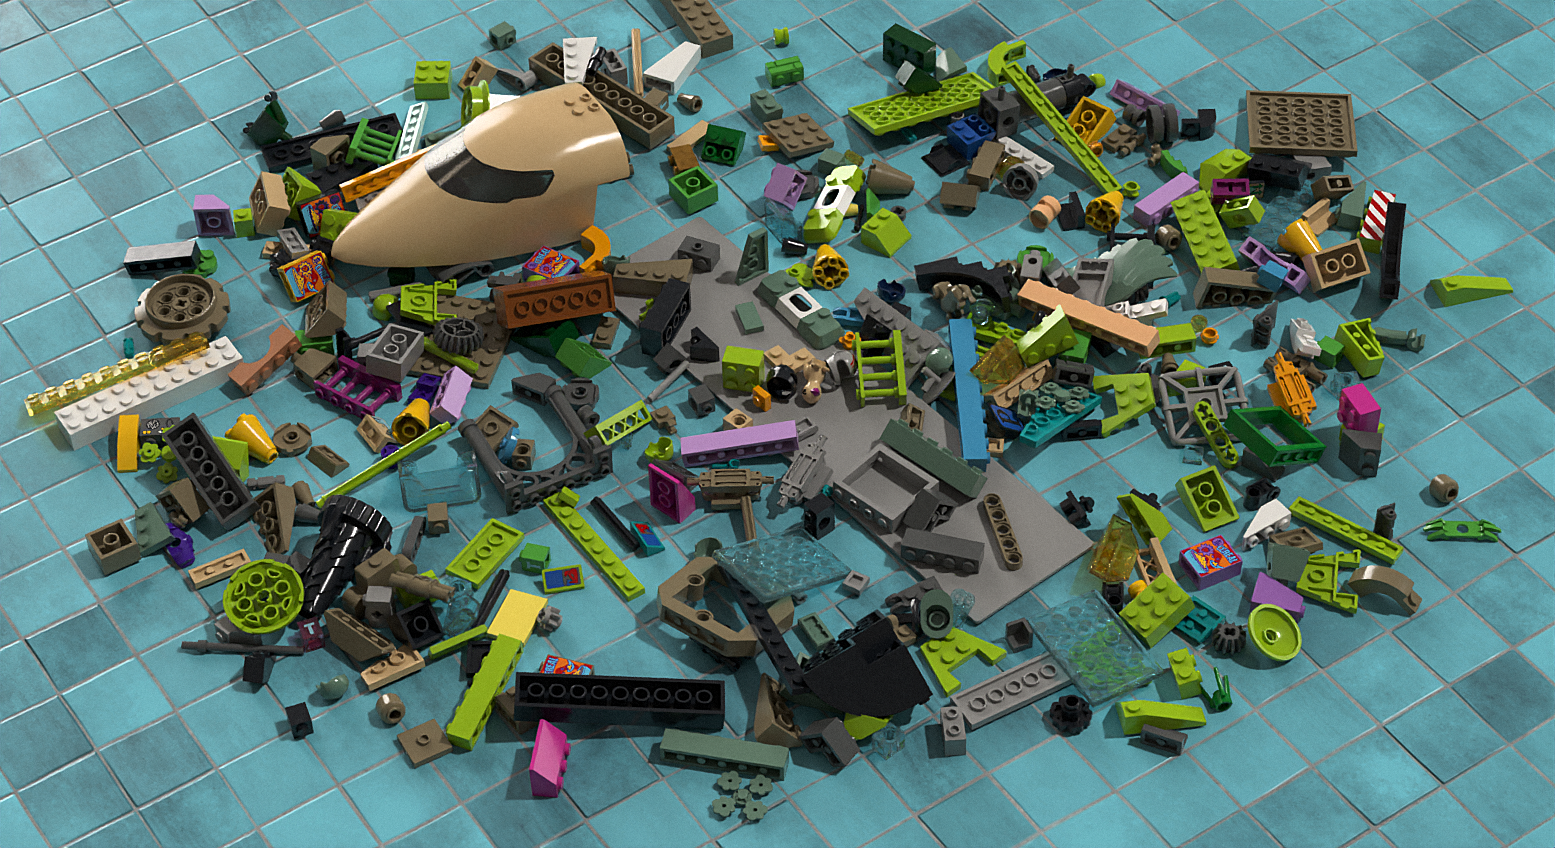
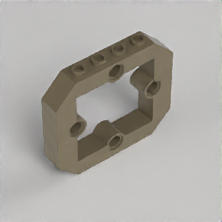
M696 557L658 586L656 603L662 622L726 657L755 656L764 649L750 624L737 633L713 620L714 616L710 611L704 609L695 610L683 603L686 600L694 602L703 598L704 586L712 580L728 587L717 568L718 561L727 560L728 558ZM741 566L781 634L792 626L795 611L790 591Z

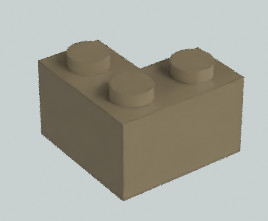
M188 477L172 483L155 496L167 512L174 509L178 515L186 516L188 519L187 524L194 522L210 509L203 496L197 491L193 481L188 479Z

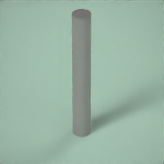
M684 360L647 396V399L653 402L690 366L689 362Z

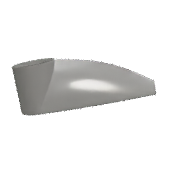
M497 68L496 75L520 91H525L538 83L537 75L532 70L523 73L511 69Z

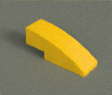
M139 414L119 416L117 443L118 473L138 471L139 450L141 447L139 436L141 422Z

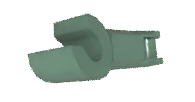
M1381 327L1374 328L1376 332L1375 338L1379 343L1405 345V342H1407V347L1414 352L1421 351L1424 348L1426 334L1416 337L1417 328L1411 329L1408 335L1406 331L1389 330Z

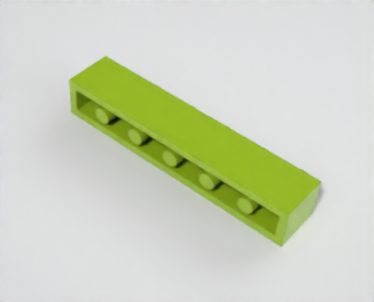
M499 633L497 639L492 641L488 656L483 658L480 671L475 673L471 688L466 690L463 703L455 711V718L452 723L450 722L447 725L446 734L450 744L470 751L473 750L495 708V697L505 689L524 652L522 640Z

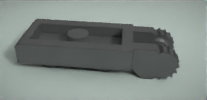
M932 576L898 592V594H891L885 598V604L891 607V613H902L911 610L913 598L921 600L928 591L943 589L935 576Z

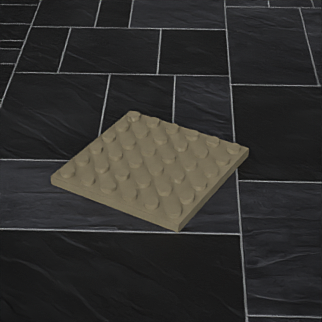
M1246 90L1249 153L1357 157L1358 150L1351 94Z
M437 294V313L456 314L457 318L474 320L475 323H479L483 327L484 341L481 348L476 352L472 351V354H458L478 364L479 369L475 374L460 368L473 378L470 386L489 389L509 345L510 337L514 334L516 328L508 329L497 323L495 302ZM428 324L432 330L435 329V325ZM433 334L426 336V338L434 341ZM424 349L406 375L421 377L426 373L441 377L442 381L444 373L457 365Z

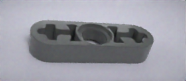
M414 516L402 549V554L413 563L426 529V517Z

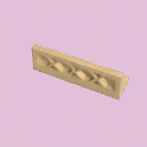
M1045 359L1029 368L1026 366L983 394L984 401H992L995 405L1008 408L1019 400L1020 389L1025 391L1030 389L1033 391L1052 379L1053 369L1049 360Z
M1158 537L1150 538L1149 548L1133 551V556L1147 586L1162 572L1176 583ZM1150 555L1151 560L1147 562L1142 560L1140 556ZM1148 569L1156 571V576L1147 574Z

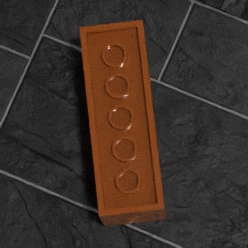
M601 270L493 287L497 323L508 329L616 311L612 276L610 273Z

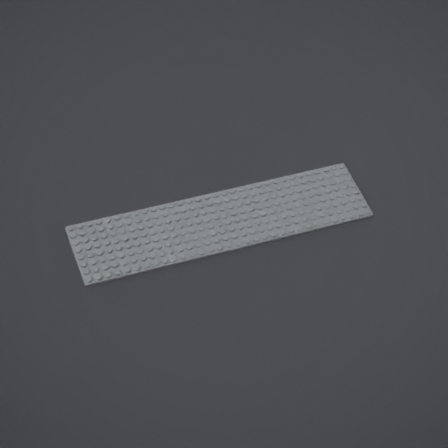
M702 217L693 219L626 257V259L630 257V263L678 260L677 249L686 235L720 245V259L712 272L693 267V278L690 285L691 312L671 344L687 358L690 366L686 371L700 384L705 383L710 392L731 411L737 408L752 418L753 426L791 420L797 421L809 415L817 424L819 431L800 440L799 450L782 452L780 454L793 463L801 449L804 450L808 443H816L820 434L825 435L828 438L822 446L826 451L825 466L832 468L834 471L827 485L832 488L834 480L880 443L939 481V491L958 503L949 521L938 520L932 533L985 543L984 558L979 574L902 559L901 543L906 528L911 527L904 523L894 533H890L871 519H867L859 511L852 509L844 501L839 500L833 493L830 497L924 580L935 576L943 591L951 597L953 605L975 624L981 623L1093 548L1094 542L992 457H990V464H987L986 472L982 473L988 479L977 498L965 495L879 439L890 419L898 421L901 418V412L904 407L911 403L925 411L922 429L923 437L926 439L930 437L938 442L937 446L953 451L952 455L956 458L958 456L961 457L958 429L907 387L906 405H899L898 398L887 396L865 398V407H861L860 400L856 399V389H859L858 371H856L853 377L843 379L841 385L837 386L833 383L829 373L826 372L825 379L820 384L821 398L818 402L810 404L802 397V389L807 384L802 370L796 373L798 383L795 395L789 400H779L771 395V409L766 412L753 403V392L723 388L722 359L727 345L763 350L764 352L779 345L789 355L805 347L816 359L824 361L837 350L847 349L839 342L824 350L813 348L776 308L771 307L758 294L757 288L762 279L771 275L768 272L738 286L735 283L743 251ZM611 275V276H612V283H613V291H614L613 275ZM614 292L616 310L639 329L641 322L639 315L646 311L647 306L645 302L651 298L655 299V297ZM796 295L789 299L802 312L811 309ZM753 301L763 323L764 331L745 334L735 311V305ZM698 327L719 347L720 361L707 362L690 359V346H692L690 341L691 329ZM847 350L851 352L856 358V351ZM764 359L765 379L762 388L768 392L766 377L769 370L773 367ZM879 364L862 365L863 374L888 372ZM893 380L864 381V390L893 389L897 386V382H893ZM784 391L782 394L788 395L792 391ZM879 463L875 464L850 485L851 488L891 514L920 491ZM989 493L999 495L1023 555V565L1019 570L1012 571L1004 565L983 508V498ZM988 501L987 504L996 505L997 502ZM1000 515L993 516V518L996 520L1003 518ZM1005 529L998 530L1000 534H1006L1008 532ZM1004 544L1003 547L1012 548L1013 545ZM1016 558L1009 559V562L1017 563L1019 562V560Z

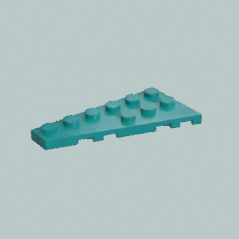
M1058 384L1063 390L1069 391V389L1074 388V386ZM1088 391L1090 394L1089 398L1081 400L1071 398L1070 400H1076L1085 406L1081 413H1067L1062 408L1065 403L1056 401L1054 408L1048 410L1037 407L1035 414H1032L1029 424H1026L1021 432L1019 442L1026 444L1028 447L1037 448L1100 405L1102 397ZM1044 395L1054 399V395Z

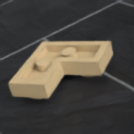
M779 345L764 352V359L772 367L780 364L787 365L795 373L803 370V363L811 364L812 358L816 359L805 347L791 355L785 352Z

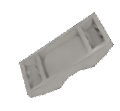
M1079 258L1073 279L1080 286V289L1073 296L1081 300H1087L1099 307H1104L1107 290L1112 284L1114 260Z

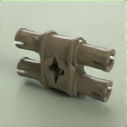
M1282 346L1280 349H1277L1276 353L1279 355V352H1282L1285 361H1292L1294 367L1298 368L1300 375L1304 374L1305 378L1310 377L1321 385L1327 380L1328 374L1317 369L1313 362H1308L1300 357V355L1293 354ZM1268 357L1264 361L1263 367L1274 373V366L1278 363L1272 357ZM1306 379L1310 391L1313 393L1316 384Z
M399 570L396 574L392 573L389 579L390 586L405 589V592L408 594L412 593L425 599L432 597L448 602L449 599H453L456 587L441 584L437 579L420 574L411 575Z

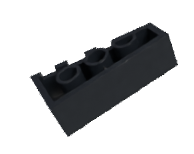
M354 158L352 164L346 163V160L307 173L305 177L321 190V193L332 189H337L341 192L340 184L378 169V164L361 158Z

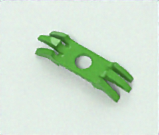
M1440 518L1426 523V527L1423 528L1425 532L1436 531L1428 535V541L1437 538L1446 540L1449 538H1477L1478 541L1489 539L1498 542V537L1491 532L1501 533L1500 528L1485 519L1480 521H1445ZM1464 526L1468 529V532L1461 533L1457 530V527Z

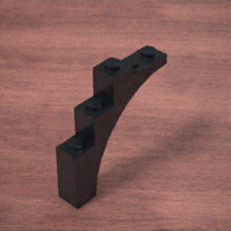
M1387 203L1377 294L1379 298L1398 300L1406 203Z
M957 256L914 266L919 290L931 289L935 284L947 281L952 286L959 284L968 285L970 290H974V287L978 285L983 290L982 294L987 295L998 303L1004 313L1011 312L1010 304H1013V298L1010 291H1012L1011 283H1014L1012 272H1008L1006 266L987 270V267H983L982 261L963 265L958 262Z

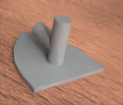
M923 367L921 372L928 379L921 388L924 392L922 400L926 404L931 403L947 387L956 373L951 371L943 372L940 374L941 377H939L928 367Z

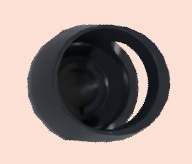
M782 364L771 368L766 377L768 392L779 400H789L795 395L798 383L795 371L791 367ZM784 391H792L788 395L782 394Z

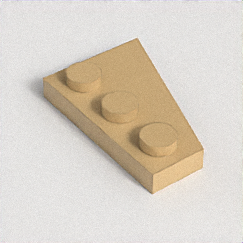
M403 644L400 648L390 652L389 656L384 660L376 661L360 675L369 691H372L415 672L426 665L416 649L411 651Z

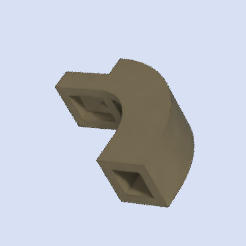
M1371 565L1356 569L1347 583L1360 598L1371 593H1381L1393 598L1409 615L1416 613L1422 601V598L1412 589L1414 582L1394 569L1384 566Z

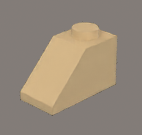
M475 56L458 85L465 90L467 86H478L481 80H486L487 84H490L498 69L489 61Z

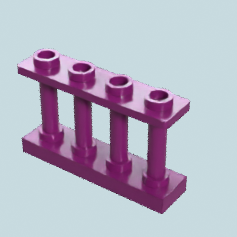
M343 355L337 359L339 371L325 384L317 380L313 382L315 394L318 398L324 399L362 420L366 414L375 416L374 411L388 398L397 402L403 398L401 384L388 378L366 373L365 366ZM344 376L352 379L340 391L332 388ZM358 384L367 386L354 399L347 396ZM373 391L381 393L369 406L361 403Z

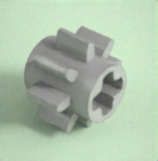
M549 605L547 609L542 608L537 616V621L541 623L539 627L552 632L553 628L558 629L563 619L562 615L559 614L561 610Z

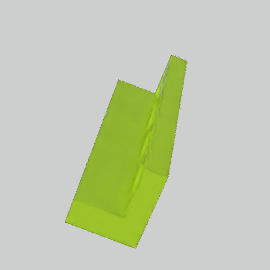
M641 399L583 434L586 439L597 435L602 446L605 444L610 445L653 418ZM639 409L643 414L645 420L638 417ZM627 418L632 420V426L626 424ZM615 424L621 427L620 433L615 431ZM601 431L609 433V441L606 440Z

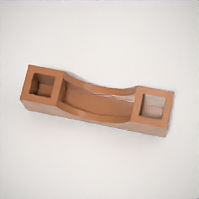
M283 324L269 336L270 348L262 359L254 363L240 362L228 374L232 383L247 396L255 391L262 382L269 378L276 369L283 365L302 346L297 336Z

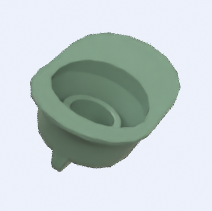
M939 589L928 591L921 599L920 605L921 627L924 633L931 638H943L950 633L953 627L952 599L948 593Z

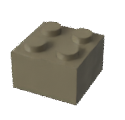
M122 518L85 534L89 551L104 575L141 560L138 543Z

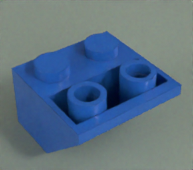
M976 113L947 126V142L967 160L976 157L978 148L982 147L984 141H992L996 135V131Z

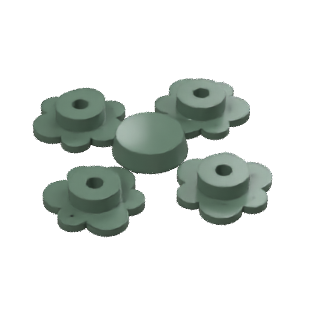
M1049 382L1043 384L1039 390L1044 392L1045 395H1054V399L1042 396L1036 398L1034 402L1036 407H1041L1044 410L1054 408L1056 401L1064 402L1065 405L1062 408L1067 413H1081L1085 406L1076 400L1070 399L1076 398L1081 400L1089 398L1090 394L1087 389L1080 386L1067 391L1059 387L1058 384Z
M736 771L722 773L721 777L717 780V784L724 791L732 790L735 792L733 798L727 799L726 796H721L720 799L713 800V812L720 814L721 817H728L730 813L735 812L736 804L742 807L746 806L743 809V813L747 815L749 821L763 819L764 815L768 812V808L761 801H751V793H758V795L763 796L765 792H771L773 790L771 779L765 778L764 775H757L755 779L750 780L751 786L747 790L739 789L742 778L738 777Z

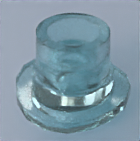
M976 299L974 304H969V309L973 313L972 321L978 325L986 324L988 317L992 316L995 311L994 304L987 299Z

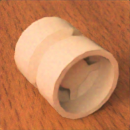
M1043 196L1029 212V220L1037 228H1047L1060 213V203L1052 196Z

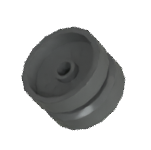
M1173 103L1162 104L1161 109L1158 105H1148L1145 120L1149 142L1151 144L1161 143L1163 138L1166 142L1177 141L1179 127L1175 105Z

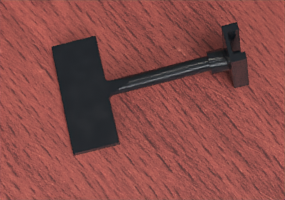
M400 300L386 306L387 311L396 320V322L391 324L424 332V337L433 334V330L427 323L400 315ZM388 325L358 338H351L343 327L335 329L337 357L339 358L343 355L353 360L352 350L358 348L359 343H365L379 337Z

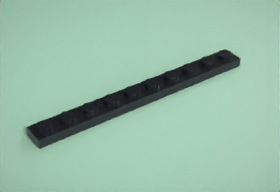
M737 558L718 561L717 568L790 695L811 693V689L800 674L801 667Z

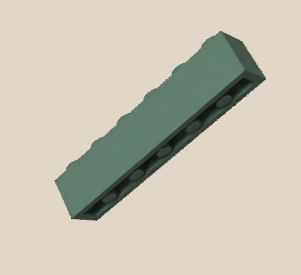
M899 418L898 421L890 419L879 439L965 495L977 498L988 479L982 475L983 471L975 466L971 468L967 465V460L960 456L954 457L952 455L953 451L946 447L940 448L937 446L938 442L930 437L926 439L923 437L924 433L916 428L912 430L908 427L909 423Z
M665 728L660 745V760L727 772L736 771L740 774L752 776L764 775L765 778L784 781L789 764V748L780 745L775 746L760 742Z

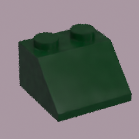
M905 60L895 75V78L899 80L898 84L909 93L914 91L919 94L939 89L943 86L933 76L908 60Z

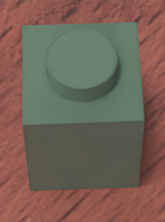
M828 148L818 158V172L826 175H831L836 167L846 166L845 155Z

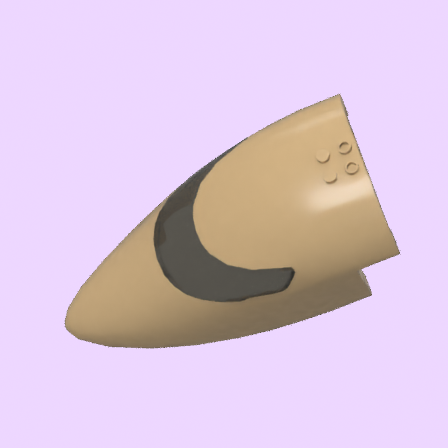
M576 82L537 91L503 102L470 120L442 139L374 197L333 242L331 256L344 263L372 267L441 266L511 257L538 251L543 245L552 248L581 240V234L591 225H594L598 185L630 176L627 153L618 128L611 116L584 86Z

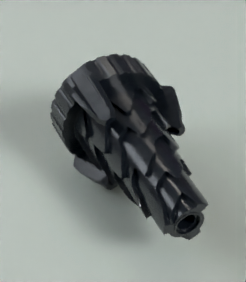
M331 495L326 499L317 515V521L321 527L319 529L320 534L314 546L312 557L307 564L309 569L302 580L304 601L298 613L307 622L314 623L328 609L336 595H341L347 582L351 581L354 577V569L381 549L386 548L390 552L392 548L390 539L393 529L390 522L374 507L356 498L344 495Z

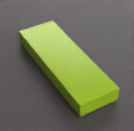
M483 624L431 646L428 656L430 660H433L468 645V641L482 639L486 637L488 629Z

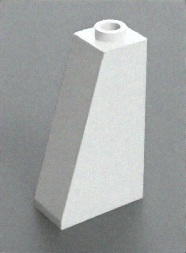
M686 41L644 71V87L655 88L675 95L701 60V46Z

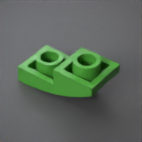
M1168 150L1161 151L1160 165L1170 178L1173 179L1182 172L1188 175L1187 168L1183 166L1181 160H1175Z

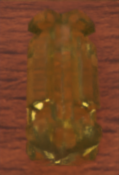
M847 149L844 153L846 159L858 166H862L865 161L862 156L850 151V149Z

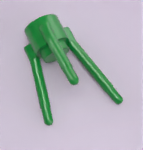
M1214 667L1213 670L1219 690H1216L1211 698L1201 684L1200 688L1203 696L1209 702L1210 708L1215 707L1217 711H1225L1233 704L1230 697L1228 676L1224 675V691L1218 668Z

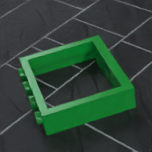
M1281 406L1231 409L1223 424L1225 428L1269 467L1316 463L1320 460L1327 447ZM1273 424L1294 445L1276 446L1253 425Z

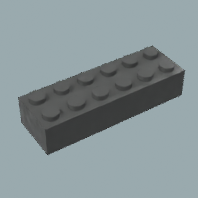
M194 412L162 434V437L221 525L228 531L261 509L202 420Z

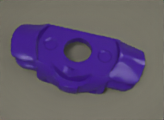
M165 523L175 539L181 541L177 547H171V543L165 546L175 563L180 568H186L195 561L193 539L173 523Z

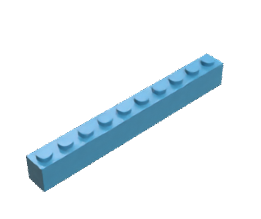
M949 319L948 337L953 356L952 372L956 373L953 377L961 457L968 461L967 465L971 468L975 466L986 472L987 464H990V452L986 451L989 449V439L985 438V435H987V424H983L986 417L985 409H982L984 407V396L980 395L982 393V381L978 380L981 378L980 367L977 368V365H979V354L975 353L978 350L977 340H974L976 338V327H972V319Z

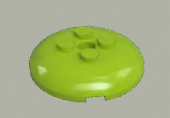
M274 559L256 560L242 566L230 577V582L223 593V607L231 623L244 632L257 635L274 633L288 626L300 612L304 601V587L298 573L288 564L276 562ZM269 597L266 602L261 601L263 598Z

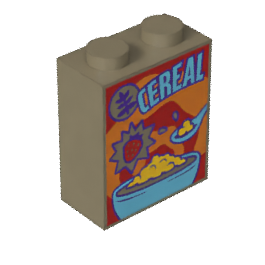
M548 654L545 661H542L540 664L539 673L595 675L594 665Z

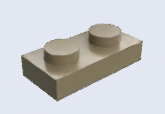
M601 316L592 341L593 347L612 348L620 325V318Z

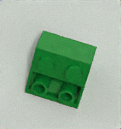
M708 124L701 158L735 165L743 151L746 132Z

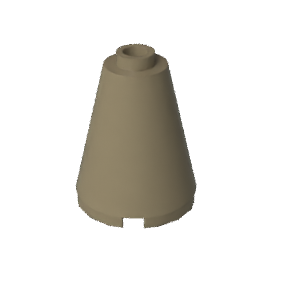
M876 159L871 160L874 165L869 166L866 184H868L867 188H870L874 194H909L910 191H913L915 181L912 180V176Z

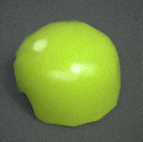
M391 294L379 295L373 302V316L379 320L388 321L392 315L387 311L386 306L399 301V299Z
M660 437L657 443L650 442L648 448L645 449V458L653 463L654 459L671 460L674 451L673 441L669 437Z

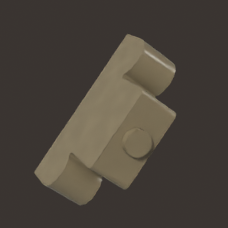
M386 548L381 549L354 569L357 585L349 587L342 596L344 612L362 619L365 616L366 606H363V595L367 594L368 586H390L389 579L392 573L396 574L399 570L415 575L418 574L417 566L403 554L394 556ZM390 586L393 587V593L396 595L395 586Z

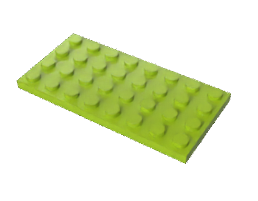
M971 72L940 81L943 86L939 89L919 94L914 91L911 93L905 91L847 108L848 115L872 134L881 136L888 131H898L902 127L915 126L923 121L929 122L933 118L946 117L950 113L957 111L963 112L970 107L977 108L979 107L980 93L996 87L976 73Z

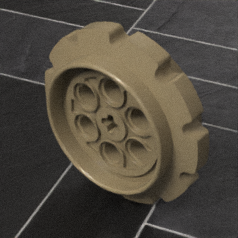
M177 274L166 277L156 282L151 288H147L138 298V307H135L134 313L138 328H141L142 334L153 342L161 341L166 346H188L210 338L214 332L220 331L228 321L227 313H230L231 306L228 293L224 292L223 286L212 278L205 279L197 274Z

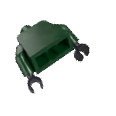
M269 91L271 97L269 95L264 96V100L270 102V104L265 106L254 123H246L248 127L243 128V132L250 136L257 145H267L278 140L283 141L293 137L285 131L289 122L277 101L278 95L274 91Z

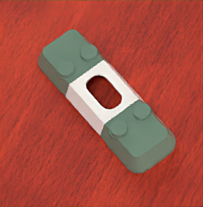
M779 270L763 278L757 288L758 294L771 307L776 308L813 348L824 350L838 343L839 338L845 336V331L840 323L831 316L830 310L823 308L798 284L797 278L791 277L784 270ZM800 295L812 308L809 311L802 312L789 299L792 296Z

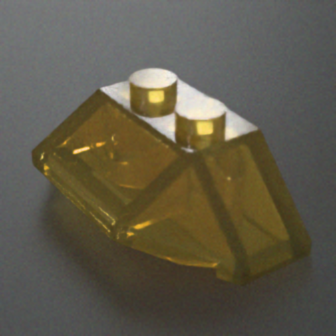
M1003 335L969 371L983 384H989L990 382L1009 385L1025 366L1018 347L1010 338Z
M1115 514L1111 516L1098 540L1087 567L1089 573L1106 582L1128 581L1140 552L1130 522Z

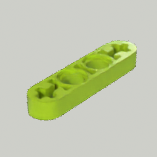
M1205 401L1197 402L1193 409V416L1219 462L1228 469L1235 467L1239 460V455L1213 409ZM1199 408H1201V410H1206L1205 414H1203V412H1198ZM1213 423L1216 429L1213 431L1208 430L1206 424ZM1215 440H1224L1225 446L1220 447L1216 445ZM1227 455L1229 458L1233 457L1232 462L1230 460H1226Z

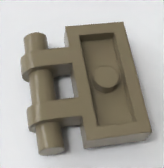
M1123 123L1101 140L1104 148L1116 153L1119 151L1121 156H1125L1133 152L1136 146L1142 145L1147 136L1144 133L1137 135V130Z

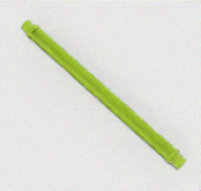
M448 421L439 424L337 488L321 496V499L315 502L317 507L321 509L326 499L331 495H346L430 442L446 434V431L452 428Z

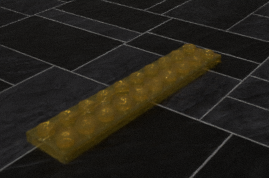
M193 332L182 340L181 338L172 340L169 345L156 346L153 348V351L148 353L140 352L132 359H122L111 367L109 365L101 367L98 372H88L77 380L70 379L61 386L48 387L45 389V392L40 394H30L27 396V399H24L29 415L33 416L210 348L209 342L203 332Z

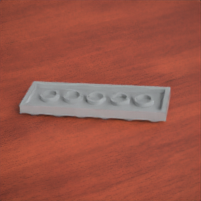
M1054 648L950 696V703L954 707H962L963 719L973 730L1078 681V675L1057 649Z

